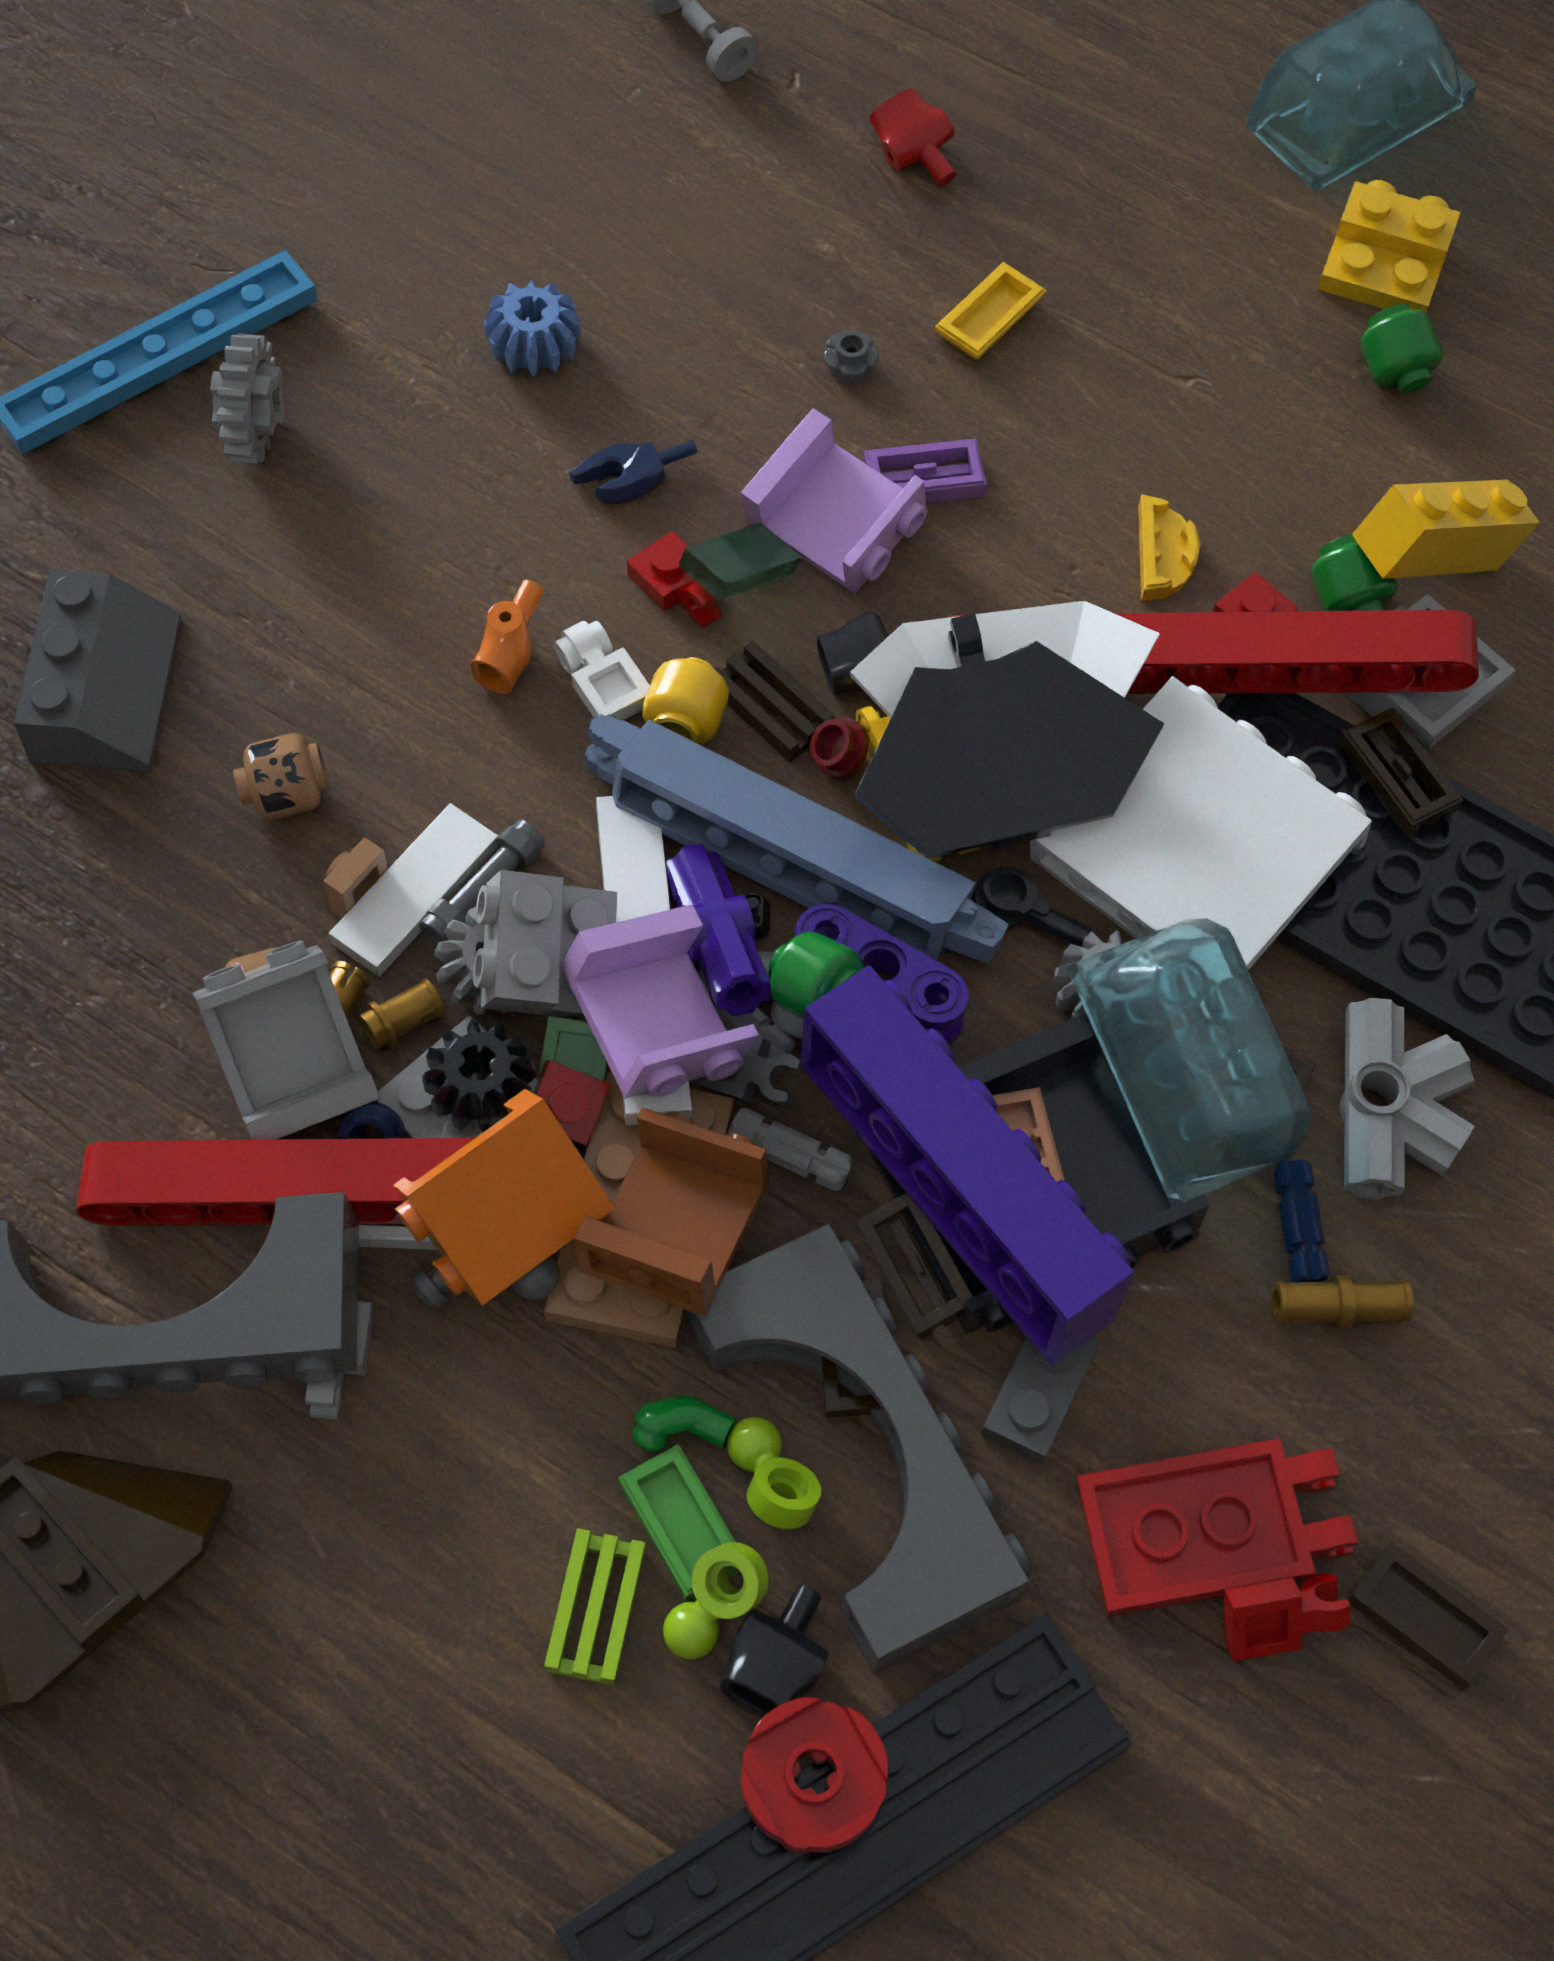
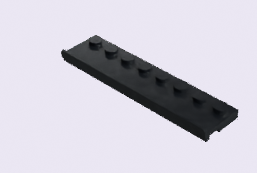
M1046 1613L872 1725L879 1734L887 1754L888 1775L886 1795L873 1824L851 1844L825 1853H793L785 1849L781 1843L764 1834L755 1824L745 1806L557 1927L555 1932L571 1961H812L1122 1755L1132 1745L1128 1739L1130 1734L1122 1723H1117L1095 1690L1096 1684L1049 1614ZM829 1761L822 1764L814 1762L801 1770V1774L794 1781L801 1790L811 1787L816 1794L824 1793L829 1790L826 1779L834 1772L833 1766Z

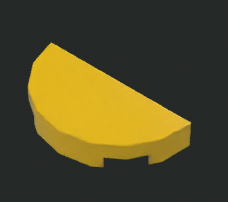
M1142 494L1138 505L1141 602L1164 599L1181 590L1194 575L1201 545L1196 526L1192 521L1188 520L1187 523L1180 514L1168 508L1170 502L1162 498Z

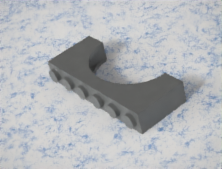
M344 1192L276 1197L275 1213L267 1238L256 1258L233 1284L207 1303L187 1313L154 1323L123 1326L84 1321L67 1315L45 1302L32 1274L30 1244L8 1220H0V1399L19 1398L21 1401L31 1404H52L59 1402L62 1399V1394L88 1393L90 1396L101 1399H118L128 1396L130 1389L156 1387V1389L162 1392L181 1394L197 1390L200 1383L225 1382V1384L232 1387L255 1388L266 1384L267 1378L293 1376L298 1381L319 1383L334 1379L337 1372L357 1371L359 1216Z
M828 1223L727 1271L706 1315L702 1316L684 1309V1316L714 1372L746 1362L774 1361L794 1364L822 1375L821 1356L836 1364L837 1380L856 1396L872 1395L883 1409L871 1410V1416L884 1433L898 1466L903 1495L902 1525L899 1535L883 1563L859 1586L844 1594L841 1614L873 1675L1020 1600L1029 1582L1025 1574L1030 1572L1031 1568L1027 1555L1018 1539L1012 1533L1004 1536L991 1512L996 1510V1504L987 1483L978 1472L970 1475L957 1452L962 1450V1443L951 1419L944 1412L936 1415L924 1393L929 1391V1384L918 1360L912 1354L904 1357L892 1335L897 1332L888 1306L880 1296L871 1299L860 1278L865 1275L856 1249L849 1240L839 1242L831 1225Z

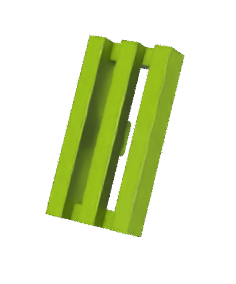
M577 1528L544 1664L545 1672L615 1686L645 1555V1542L633 1539L631 1543L618 1540V1536L604 1534V1537L591 1535L589 1530ZM588 1552L599 1554V1559L575 1661L564 1659ZM614 1557L625 1559L627 1562L603 1666L590 1664L613 1561Z

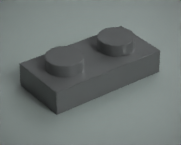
M1026 1337L983 1426L981 1435L1043 1465L1094 1357L1100 1339L1092 1337L1051 1367Z

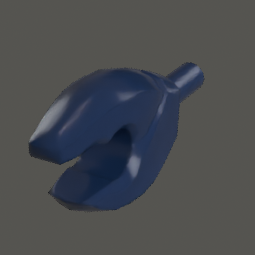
M693 440L660 452L656 451L652 442L616 444L596 452L570 472V480L574 485L595 479L602 480L608 475L617 474L619 477L607 481L595 490V497L605 503H627L643 497L665 478L664 465L694 455L698 451Z

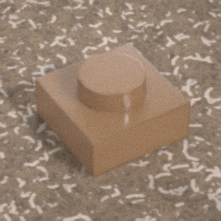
M366 837L350 853L345 851L338 855L329 866L323 880L330 911L341 919L388 870L384 850Z

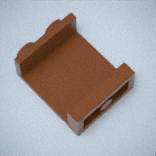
M642 1107L637 1116L641 1147L612 1201L615 1209L608 1213L602 1222L585 1216L574 1237L580 1272L705 1316L769 1185L766 1149L757 1146L752 1140L736 1133L723 1135L696 1126L693 1121L683 1115L672 1112L661 1114Z

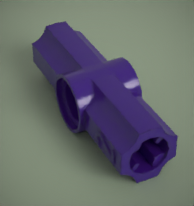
M703 843L681 847L679 853L674 858L666 861L667 883L670 886L677 907L693 904L703 924L701 931L687 953L692 962L699 961L716 1008L729 1011L731 1016L753 1013L762 1001L770 998V980L755 946V927L749 903L744 895L735 896L718 852L707 850Z

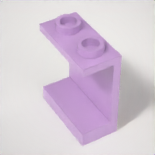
M814 408L740 492L746 521L854 594L857 593L867 579L874 581L883 573L891 559L893 548L904 536L910 538L919 530L928 511L926 508L924 480L914 475L907 485L902 488L835 444L831 419Z
M693 904L579 931L561 964L563 973L624 1099L650 1092L653 1097L663 1096L677 1090L687 1081L705 1076L710 1081L726 1078L743 1066V1058L759 1036L754 1024L726 1031L687 953L703 927Z

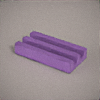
M976 438L866 450L863 453V462L879 473L880 470L914 467L912 470L880 474L902 488L907 485L914 475L924 480L926 503L985 497L987 483ZM968 461L966 464L937 467V464Z

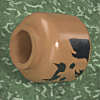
M289 733L249 744L243 753L244 767L233 770L236 788L242 805L254 803L258 813L266 820H276L314 810L321 803V792L330 790L326 767L318 743L308 744L306 739L299 733Z

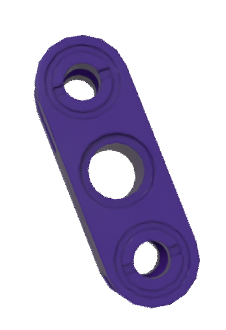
M818 904L808 908L800 915L795 926V936L806 931L820 933L853 948L862 958L864 968L870 965L875 972H883L893 978L892 981L907 996L912 1009L911 1013L926 1031L929 1029L936 1030L949 1046L959 1038L964 1025V1014L969 997L965 981L953 969L841 906Z

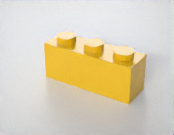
M1508 479L1394 484L1352 533V536L1382 579L1497 571L1540 522L1527 506L1528 501L1523 491Z

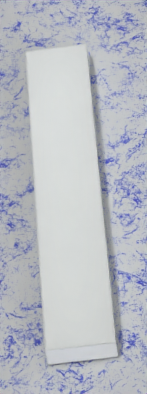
M613 796L596 797L603 889L617 892L616 923L670 910L662 829L617 808ZM689 1081L685 1082L677 1090L659 1097L651 1096L650 1092L626 1099L623 1096L625 1126L638 1125L637 1116L642 1107L661 1114L677 1113L691 1120L692 1107Z

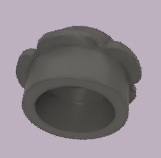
M859 331L839 332L831 336L826 344L828 349L825 350L823 356L830 374L838 381L848 384L859 383L868 378L872 368L879 361V351L876 347H873L872 338Z

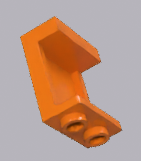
M526 1089L503 1104L509 1114L418 1180L410 1182L404 1177L393 1185L404 1203L395 1208V1211L406 1228L418 1242L428 1236L440 1253L441 1257L432 1264L444 1283L455 1296L466 1291L482 1306L573 1240L585 1216L599 1221L615 1209L544 1099Z

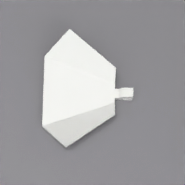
M1086 601L975 614L981 633L983 653L986 661L998 659L1025 645L1038 641L1124 698L1160 635L1156 631ZM956 617L902 623L850 671V677L891 719L915 667L957 668L948 639V633L952 631L950 625L951 618Z

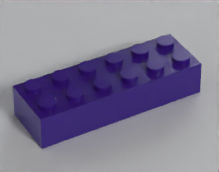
M868 965L805 1008L800 1066L1051 1367H1053L1115 1321L1134 1273L1130 1268V1257L1123 1245L1112 1234L1108 1232L1101 1234L1087 1218L1084 1203L1074 1188L1063 1180L1056 1182L1040 1163V1153L1030 1137L1020 1129L1012 1131L997 1113L996 1102L986 1086L978 1079L972 1078L968 1080L956 1066L952 1050L946 1040L934 1029L926 1031L913 1016L910 1002L902 989L892 980L884 982L875 970Z

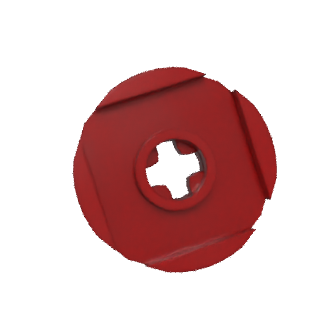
M797 1698L777 1706L767 1713L755 1726L743 1753L741 1773L742 1797L749 1815L755 1824L769 1838L781 1843L785 1849L799 1854L834 1851L857 1840L873 1824L886 1795L888 1775L887 1754L879 1734L860 1712L846 1705L843 1708L832 1702H821V1698ZM810 1755L816 1764L829 1761L833 1766L834 1772L826 1779L829 1790L816 1794L811 1787L801 1790L794 1780L801 1774V1766L798 1761L803 1757Z

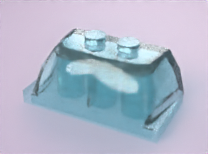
M1372 0L1287 48L1280 54L1259 88L1249 111L1246 127L1309 187L1317 192L1473 101L1478 85L1459 68L1457 55L1452 46L1417 0Z
M1208 918L1187 919L1076 961L1067 968L1172 1208L1293 1157L1306 1139L1311 1111L1239 948L1228 928Z

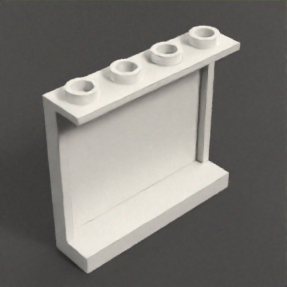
M1172 676L1143 708V710L1162 721L1164 726L1114 816L1053 830L1049 837L1031 840L1030 859L1136 940H1142V944L1226 1007L1241 989L1243 976L1351 850L1355 847L1360 851L1365 845L1372 820L1366 817L1364 808L1354 798L1342 792L1335 794L1318 782L1314 772L1303 761L1293 756L1285 758L1268 746L1262 733L1253 725L1243 720L1235 722L1220 711L1214 699L1202 688L1195 685L1187 687Z

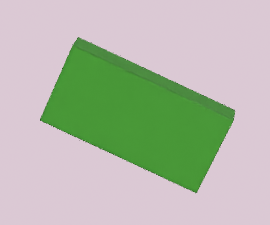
M677 1444L619 1476L618 1484L685 1602H689L696 1598L692 1588V1573L698 1559L705 1552L723 1543L735 1542L681 1447ZM729 1566L727 1571L728 1579L740 1573V1571L733 1566Z

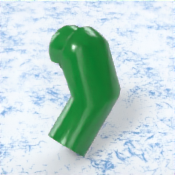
M680 1394L645 1403L635 1414L634 1418L638 1423L634 1426L631 1435L638 1447L650 1452L661 1451L667 1445L669 1435L688 1432L723 1449L727 1444L731 1429L736 1424L737 1417L695 1397Z

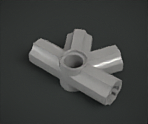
M1368 998L1360 1002H1351L1345 1010V1091L1339 1103L1340 1116L1344 1122V1191L1355 1194L1357 1198L1380 1200L1384 1197L1400 1196L1405 1188V1153L1443 1176L1475 1127L1438 1103L1469 1089L1474 1083L1470 1058L1459 1041H1454L1445 1034L1404 1052V1007L1397 1006L1391 999ZM1361 1090H1372L1379 1093L1387 1102V1106L1379 1107L1372 1105L1364 1098Z

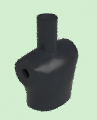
M874 613L859 615L843 627L817 636L820 661L833 695L847 691H864L850 677V671L889 636L879 615Z
M797 1585L779 1620L755 1609L748 1612L731 1644V1657L720 1683L722 1693L744 1710L763 1718L777 1706L801 1698L804 1693L811 1689L829 1655L828 1651L804 1634L821 1601V1596L816 1590L806 1585Z

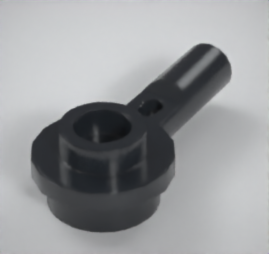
M1010 866L995 868L985 873L977 882L973 894L974 902L1008 923V927H1015L1023 922H1027L1068 944L1082 947L1084 938L1091 931H1094L1093 928L1050 907L1049 903L1038 898V886L1031 883L1029 877L1017 868Z

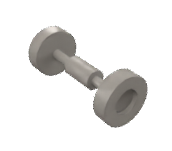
M646 0L659 14H669L681 7L682 17L705 41H713L706 56V65L720 81H732L745 74L753 65L758 54V43L745 28L733 27L720 34L719 24L696 0Z

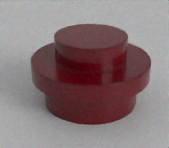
M847 717L829 719L820 724L813 733L810 742L811 756L818 768L824 774L833 778H846L855 773L863 764L869 747L868 734L863 725Z

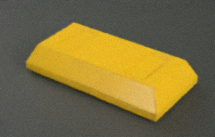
M1002 262L934 327V331L942 339L976 361L1046 295L1047 290L1005 262Z

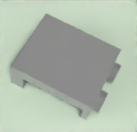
M302 940L283 945L266 953L268 964L243 973L240 964L215 971L203 978L205 988L192 992L251 1140H276L380 1099L373 1078L364 1065L326 964L328 962L324 952L317 945L306 949Z

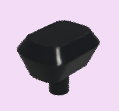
M745 893L743 895L749 903L753 916L755 939H761L770 931V902L758 893Z

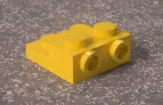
M1374 180L1368 184L1355 181L1324 267L1318 290L1382 309L1398 304H1408L1410 309H1418L1426 313L1461 212L1449 209L1447 202L1437 196H1425L1418 200L1398 194L1395 188L1386 181Z

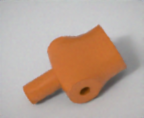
M523 580L513 601H500L494 604L488 611L483 640L478 653L470 664V668L475 680L490 691L504 695L509 694L529 665L532 656V642L528 623L544 593V589L534 581Z

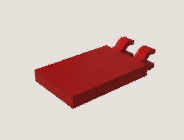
M1277 1438L1077 1475V1490L1106 1617L1224 1596V1589L1291 1577L1294 1578L1295 1582L1305 1581L1316 1573L1312 1558L1333 1559L1353 1554L1352 1546L1358 1545V1539L1352 1517L1340 1516L1303 1525L1294 1492H1318L1335 1487L1334 1479L1339 1478L1340 1473L1334 1450L1323 1449L1285 1458L1281 1439Z

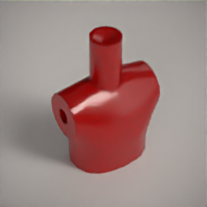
M911 87L899 92L883 102L871 113L869 122L880 139L881 148L887 162L894 170L900 171L920 160L939 187L947 185L955 178L956 171L939 150V147L955 136L953 124L942 109L930 106L921 98L915 88Z

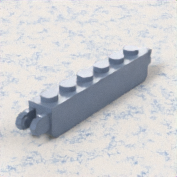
M601 714V716L590 719L587 739H590L591 745L586 746L583 766H586V770L591 771V774L595 773L598 778L613 785L611 796H613L617 808L661 828L663 835L685 846L703 843L707 850L718 852L722 865L807 908L818 904L841 906L937 961L947 948L988 964L1000 948L1009 924L971 900L976 882L651 720H648L640 729L622 719L617 720L616 716L611 717L609 714Z

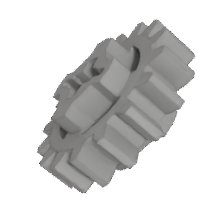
M238 333V335L231 336L230 346H225L226 362L220 364V372L213 371L210 386L213 397L212 425L216 431H220L219 441L224 442L223 454L224 456H229V461L258 464V461L263 462L265 460V450H270V436L274 435L275 426H282L285 407L283 404L282 384L284 375L282 369L276 366V357H271L272 343L267 342V336Z

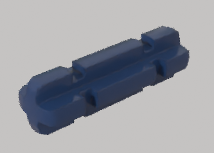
M1303 1159L1282 1161L1278 1163L1277 1169H1275L1274 1179L1277 1194L1282 1196V1202H1279L1286 1252L1292 1254V1260L1288 1261L1291 1281L1326 1282L1330 1270L1327 1253L1321 1250V1245L1325 1244L1317 1195L1311 1192V1187L1315 1185L1312 1166L1307 1160Z

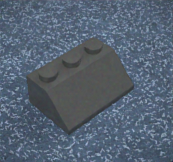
M50 569L14 720L15 728L29 762L151 772L182 624L181 614L111 574Z

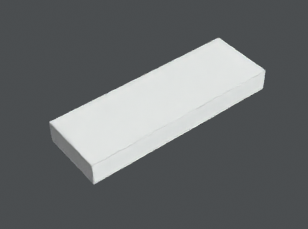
M449 803L328 933L331 944L380 977L421 932L419 923L427 916V911L440 898L449 902L496 851V838L498 835Z

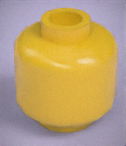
M694 657L676 658L664 662L654 673L643 702L642 716L645 722L651 720L702 745L708 743L718 731L728 703L729 688L724 678L707 661Z

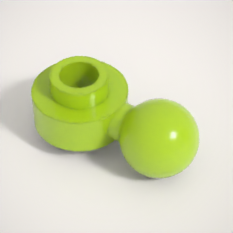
M761 1417L744 1418L731 1429L727 1439V1450L731 1460L739 1468L755 1472L746 1493L748 1505L758 1518L773 1527L795 1529L805 1525L810 1520L821 1496V1486L817 1477L805 1465L789 1458L779 1457L782 1449V1440L774 1424Z
M727 1542L705 1552L698 1559L692 1573V1588L697 1599L696 1602H684L674 1607L668 1613L663 1625L665 1643L676 1656L688 1660H695L706 1656L714 1649L718 1642L720 1633L719 1618H737L761 1603L768 1589V1571L763 1559L753 1548L739 1542ZM729 1566H733L741 1572L743 1576L742 1589L735 1588L729 1582L727 1577Z

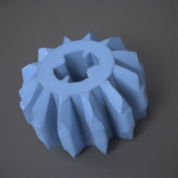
M531 278L526 288L520 289L509 283L505 296H492L489 306L490 312L486 313V319L484 320L485 337L488 338L490 352L493 354L494 360L506 361L511 374L523 367L528 368L533 378L538 369L542 367L557 373L560 360H573L576 343L579 342L578 337L581 336L580 319L577 318L575 304L572 302L571 295H559L554 282L544 288H538Z

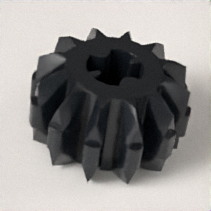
M471 1019L467 1026V1034L462 1037L446 1028L445 1033L442 1035L445 1048H429L426 1055L427 1065L430 1070L424 1072L425 1075L422 1076L424 1091L429 1095H434L431 1099L432 1110L438 1117L452 1114L453 1126L459 1132L472 1119L478 1120L480 1130L485 1132L492 1127V1118L498 1116L500 1119H503L509 1114L503 1104L524 1089L532 1092V1087L528 1083L536 1078L534 1061H531V1058H525L527 1055L525 1041L521 1036L506 1040V1029L499 1021L487 1033H481L479 1024ZM477 1073H481L483 1080H478Z

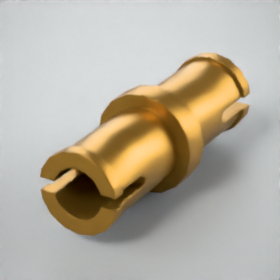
M1333 1275L1329 1282L1276 1281L1273 1282L1271 1287L1270 1308L1275 1324H1283L1285 1322H1331L1333 1328L1349 1329L1353 1326L1354 1322L1398 1321L1399 1323L1410 1322L1413 1315V1292L1408 1280H1399L1397 1282H1353L1348 1275Z

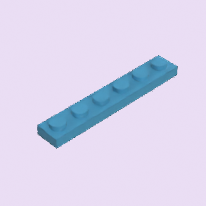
M284 250L0 396V427L20 454L23 455L224 350L225 346H230L232 335H238V333L253 335L318 301L316 287L290 254Z

